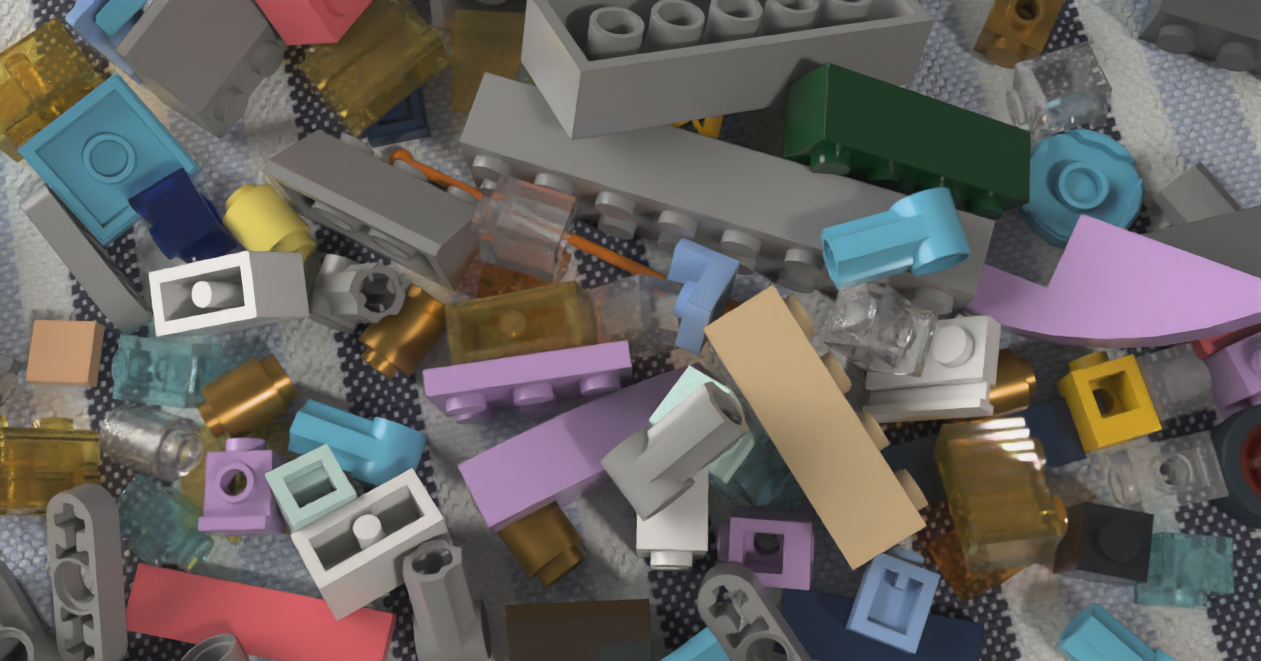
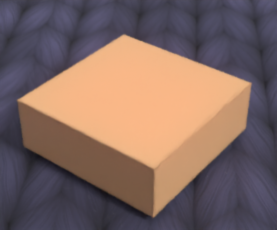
M34 319L25 381L34 385L97 387L105 326L96 321Z

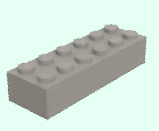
M527 0L521 62L572 141L786 105L788 84L827 62L896 86L911 84L935 20L916 0Z

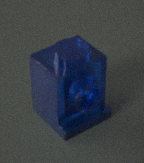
M183 167L128 199L132 209L153 226L149 228V232L156 245L169 260L178 256L186 264L225 256L227 252L239 246L233 235L223 225V219L205 189Z

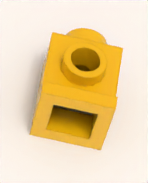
M1106 351L1080 357L1069 362L1068 366L1071 372L1055 382L1060 397H1065L1086 455L1138 440L1162 430L1134 354L1114 360H1109ZM1093 394H1097L1103 399L1105 403L1103 414H1100Z

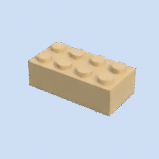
M771 285L704 327L703 331L852 570H855L926 527L927 525L918 511L929 504L906 469H900L893 473L880 453L890 443L870 411L867 409L856 415L843 394L850 391L852 384L833 353L829 351L819 357L808 339L815 335L813 331L815 326L798 298L793 293L782 299L774 285Z

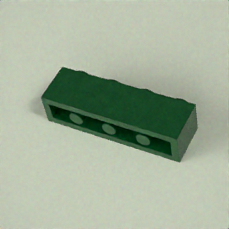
M830 62L788 84L783 158L810 166L809 170L812 173L840 175L909 196L924 190L945 187L950 190L957 210L991 220H998L1002 217V212L1030 202V131Z

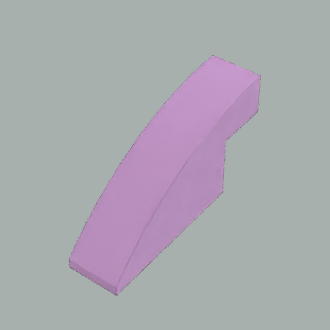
M1081 214L1047 288L984 263L976 296L962 311L969 317L990 315L1001 324L1002 331L1061 345L1109 349L1156 347L1212 338L1261 323V278Z
M700 362L690 365L707 375ZM688 366L657 375L586 403L457 465L488 528L497 532L555 500L563 508L612 482V478L600 464L601 460L623 440L651 424L649 418Z

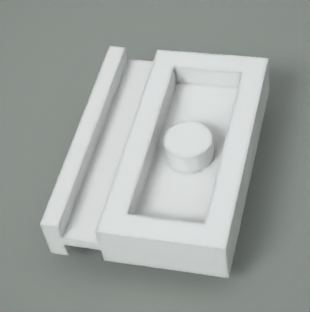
M990 315L873 328L865 388L870 391L868 406L862 407V412L868 409L877 423L993 416L994 406L989 403L990 387L996 386L1001 324Z

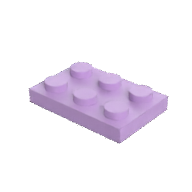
M628 340L423 370L426 397L446 417L455 416L457 424H477L495 419L494 410L515 407L520 408L521 415L550 413L559 409L558 401L583 398L584 404L633 385Z

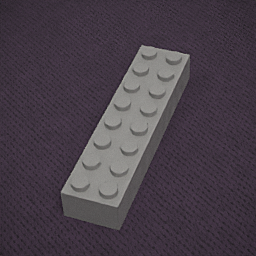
M488 72L484 73L459 140L476 187L480 188V192L489 199L505 204H514L516 199L538 205L539 211L546 216L564 222H572L575 217L598 223L597 227L599 230L620 239L629 240L635 234L658 241L657 246L661 250L672 255L680 239L686 238L740 261L737 274L752 275L754 271L778 277L777 282L781 286L795 292L809 294L817 289L839 296L838 301L841 304L855 310L872 312L877 307L901 314L900 320L905 324L948 320L957 317L976 296L995 225L994 220L957 210L972 252V256L966 261L933 274L912 276L910 271L837 290L835 283L830 279L823 258V247L820 238L822 230L890 211L889 209L893 204L909 195L840 175L812 173L809 170V166L669 125L571 141L538 87Z

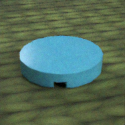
M1087 129L1068 130L1065 134H1057L1053 137L1051 135L1040 141L1030 153V202L1019 206L1018 211L1032 232L1050 245L1065 249L1081 214L1128 230L1141 212L1145 194L1142 177L1138 179L1137 171L1133 167L1136 162L1129 151L1108 135Z

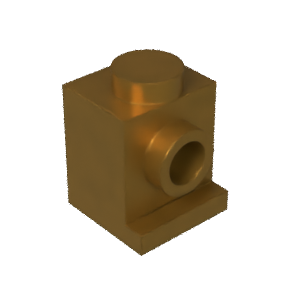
M995 0L973 50L987 55L991 62L1000 67L1008 69L1018 68L1029 73L1044 49L1064 0Z

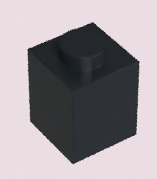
M1086 501L1061 509L1053 574L1118 587L1147 583L1154 514Z

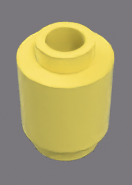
M254 184L244 185L227 200L225 204L227 212L223 218V225L246 250L302 253L303 263L314 252L316 242L310 237L311 228L271 184L259 186Z

